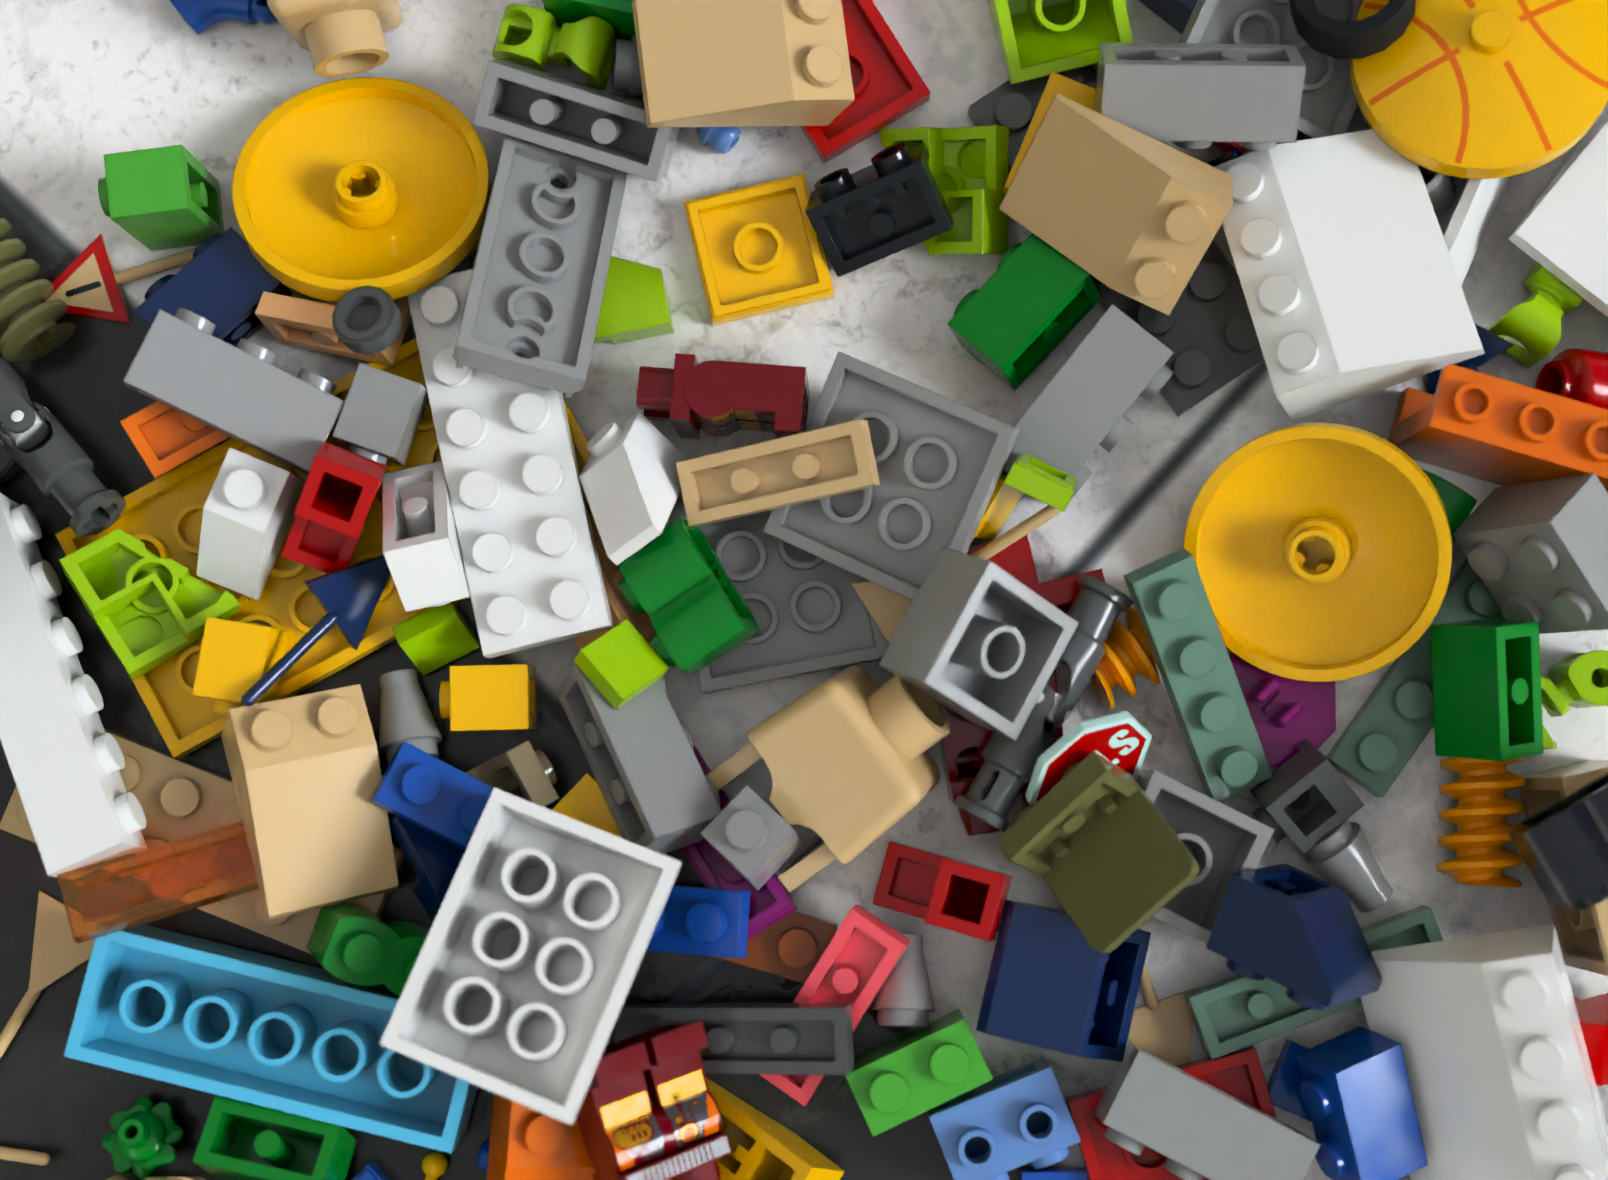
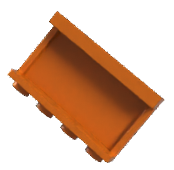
M1453 364L1447 365L1441 370L1435 395L1409 387L1400 393L1387 441L1404 451L1413 460L1501 486L1595 473L1608 493L1607 409Z

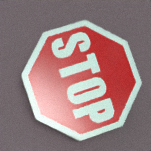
M1127 711L1079 722L1038 757L1025 798L1031 805H1035L1061 781L1062 775L1070 766L1084 760L1093 751L1130 773L1135 778L1139 773L1153 736Z

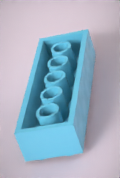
M129 920L107 923L98 927L63 1056L450 1154L465 1140L478 1086L379 1045L400 998L384 984L372 986L351 984L336 978L326 969Z

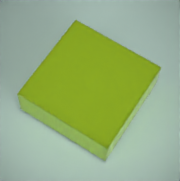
M1024 452L1023 454L1020 453L1013 463L1004 484L1064 512L1079 481L1076 480L1077 477Z
M452 601L443 606L431 607L393 627L399 646L423 676L480 648L474 631Z
M628 619L581 649L574 659L578 667L615 710L661 679L669 669V666Z

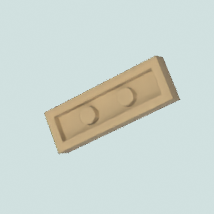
M863 419L676 463L689 527H699L880 485L868 421Z

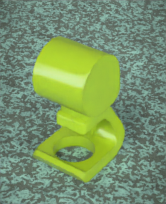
M509 4L504 11L492 56L495 60L507 59L542 71L545 70L546 65L550 61L567 68L570 67L572 61L575 67L586 77L590 86L605 90L613 65L615 40L618 38L613 26L599 17L591 16L577 22L564 23L561 29H558V22L550 12L528 5Z
M1538 262L1522 282V285L1531 291L1529 298L1524 303L1514 306L1486 329L1512 343L1514 346L1505 352L1528 368L1545 358L1557 346L1562 333V315L1571 312L1584 300V298ZM1507 336H1509V337H1511V338L1517 340V341L1520 342L1523 346H1525V348L1519 346V345L1516 344L1514 341H1512L1511 339H1509Z
M1593 650L1588 653L1572 654L1553 665L1548 672V678L1541 676L1542 705L1551 717L1564 715L1570 710L1569 705L1575 708L1608 706V651ZM1543 726V750L1557 749L1556 742L1553 741Z

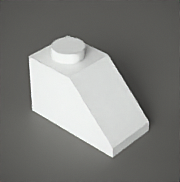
M640 411L620 426L614 421L607 423L592 437L586 447L591 452V455L579 476L607 557L616 565H619L662 534L681 491L676 463L688 460Z
M229 448L203 507L196 575L259 601L295 515L293 514L306 481L289 471Z
M442 461L386 473L382 481L383 554L405 611L408 612L429 606L439 607L451 601L470 597Z

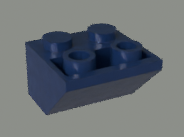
M1286 863L1232 873L1206 947L1228 958L1226 966L1230 970L1255 980H1264L1266 977L1287 987L1285 994L1289 999L1315 1010H1325L1326 1007L1329 1008L1378 991L1382 976L1343 889Z
M1005 899L976 1030L1077 1057L1123 1062L1151 932L1137 929L1115 950L1108 954H1103L1090 947L1066 910Z

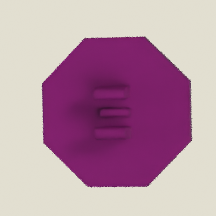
M1233 652L1229 654L1269 766H1282L1299 752L1296 746L1305 739L1318 749L1336 731L1335 681L1307 682L1280 677L1253 666Z

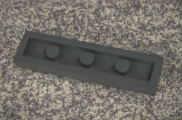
M624 1003L607 1045L619 1043L622 1039L669 1022L702 1020L708 1047L700 1050L705 1074L849 1075L854 1070L851 1003Z

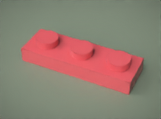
M856 904L848 912L793 1003H851L852 1030L854 1032L911 940ZM759 1074L804 1107L811 1101L826 1075Z

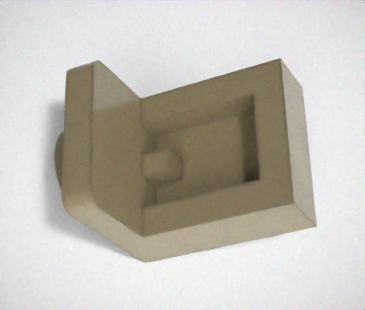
M529 740L465 772L492 787L542 807L559 799L553 787L557 782V777L551 762L541 750L537 749L534 751Z

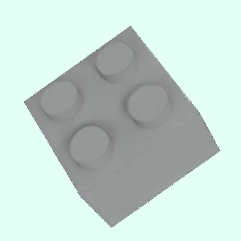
M1595 473L1497 487L1452 534L1468 558L1470 567L1480 576L1501 608V613L1506 621L1539 622V634L1608 629V493Z
M943 547L879 665L969 722L1016 741L1079 623L991 561Z
M1142 770L1137 783L1196 859L1199 866L1197 876L1158 910L1152 918L1204 944H1208L1232 873L1257 868L1275 829L1156 770Z

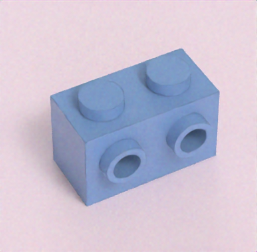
M1044 1057L996 1076L993 1080L927 1111L954 1180H1009L1008 1171L1032 1162L1035 1169L1051 1166L1070 1155L1069 1146L1081 1142L1053 1070Z

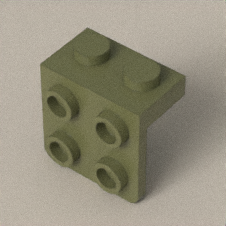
M1094 751L1084 760L1070 766L1062 775L1061 781L1035 805L1022 810L1014 819L1013 825L996 840L1010 861L1043 877L1090 947L1103 954H1108L1115 950L1197 876L1199 870L1196 859L1132 775Z

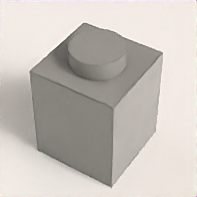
M359 363L333 437L342 444L349 446V451L384 465L389 460L405 466L429 401L427 390L420 383Z
M748 785L700 833L757 891L803 844L796 831Z

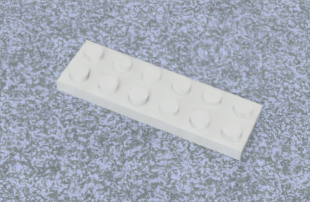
M472 269L445 275L430 286L407 295L481 649L483 656L490 659L614 628L585 493L579 478L580 471L562 392L533 384L527 385L499 377V375L463 366V369L456 367L457 360L452 356ZM516 353L517 356L527 359L525 355Z

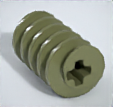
M0 218V354L10 363L35 361L65 343L73 335L77 326L73 322L56 323L65 315L68 306L60 299L43 303L52 294L53 284L47 279L32 281L39 273V264L32 258L19 260L26 251V245L18 238L7 239L12 232V225L5 218Z

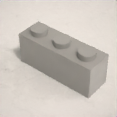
M1099 43L1094 111L1158 141H1173L1176 146L1181 148L1204 149L1211 146L1212 142H1237L1240 146L1247 149L1268 150L1274 148L1277 143H1296L1306 65L1296 45Z
M507 59L488 61L473 121L475 125L655 182L667 174L680 128H647L643 102Z
M1112 304L1016 423L1015 427L1019 428L1020 432L1004 469L1009 473L1019 454L1025 452L1077 477L1076 480L1079 482L1071 497L1072 499L1092 474L1083 464L1098 445L1107 452H1110L1133 424L1124 413L1137 397L1141 395L1150 402L1173 375L1174 371L1166 366L1165 363L1174 352Z
M179 307L175 316L159 310L123 380L125 386L308 474L317 452L323 442L326 441L345 401L333 396L337 385L301 368L298 376L295 377L273 366L277 356L249 340L240 338L235 347L212 336L216 325L189 310Z
M575 663L556 693L621 837L661 854L701 842L704 837L700 833L721 812L720 797L714 783L705 777L694 754L693 740L688 727L678 720L669 701L664 676L615 710Z
M1128 1042L1125 1048L1123 1062H1118L1094 1111L1100 1121L1108 1126L1104 1134L1107 1139L1137 1155H1141L1144 1146L1168 1157L1163 1167L1183 1180H1203L1204 1177L1210 1180H1304L1320 1147L1319 1143L1305 1133Z

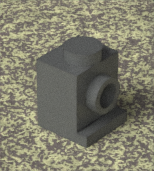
M1307 739L1296 746L1299 752L1272 773V778L1259 783L1250 791L1262 805L1252 813L1259 822L1275 829L1271 837L1276 843H1279L1288 836L1303 854L1364 806V803L1327 758Z

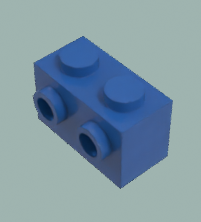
M1359 1026L1296 1055L1302 1078L1299 1086L1300 1095L1305 1107L1310 1112L1316 1142L1320 1144L1315 1158L1325 1175L1334 1180H1398L1428 1165L1401 1043Z

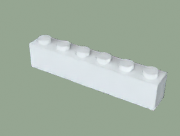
M0 493V740L47 875L76 882L147 850L141 832L142 829L146 828V817L138 799L131 792L126 791L119 770L125 767L124 756L115 738L110 733H105L98 711L104 708L102 695L94 680L89 675H84L77 653L83 650L80 635L71 620L63 617L56 598L62 594L60 580L50 563L42 559L36 540L42 538L40 525L34 513L26 504L19 505Z

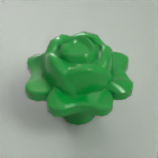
M140 1097L129 1109L115 1112L111 1115L109 1122L111 1128L115 1131H111L103 1137L102 1146L111 1153L115 1172L126 1174L133 1170L135 1176L145 1179L157 1167L171 1164L175 1161L177 1153L172 1145L182 1140L184 1131L173 1120V1110L169 1103L159 1102L154 1106L149 1098Z

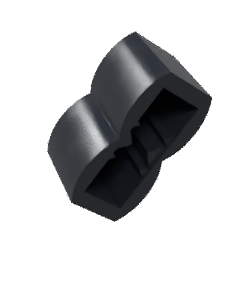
M1608 773L1582 786L1566 798L1532 814L1507 831L1547 901L1551 904L1564 907L1572 904L1575 910H1582L1608 898Z

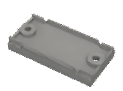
M505 134L452 356L457 360V368L463 369V366H467L519 383L533 384L566 393L565 397L572 398L574 392H582L587 379L627 172ZM551 181H560L566 188L558 189L552 186ZM516 353L525 355L527 359L517 356Z

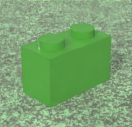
M183 145L104 154L106 177L99 178L98 195L103 212L149 250L158 251L197 246L213 234L224 233L219 181Z
M959 1009L929 1023V1028H918L855 1058L854 1070L849 1075H845L873 1137L993 1080L972 1032Z

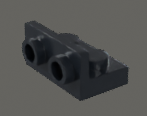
M905 143L892 145L877 153L871 159L872 165L852 174H850L848 168L839 169L822 177L815 183L814 187L816 190L811 193L805 212L838 277L953 228L954 220L929 169V153L924 143L917 144L911 148H907Z

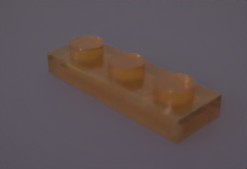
M243 821L57 875L72 936L77 944L259 889Z

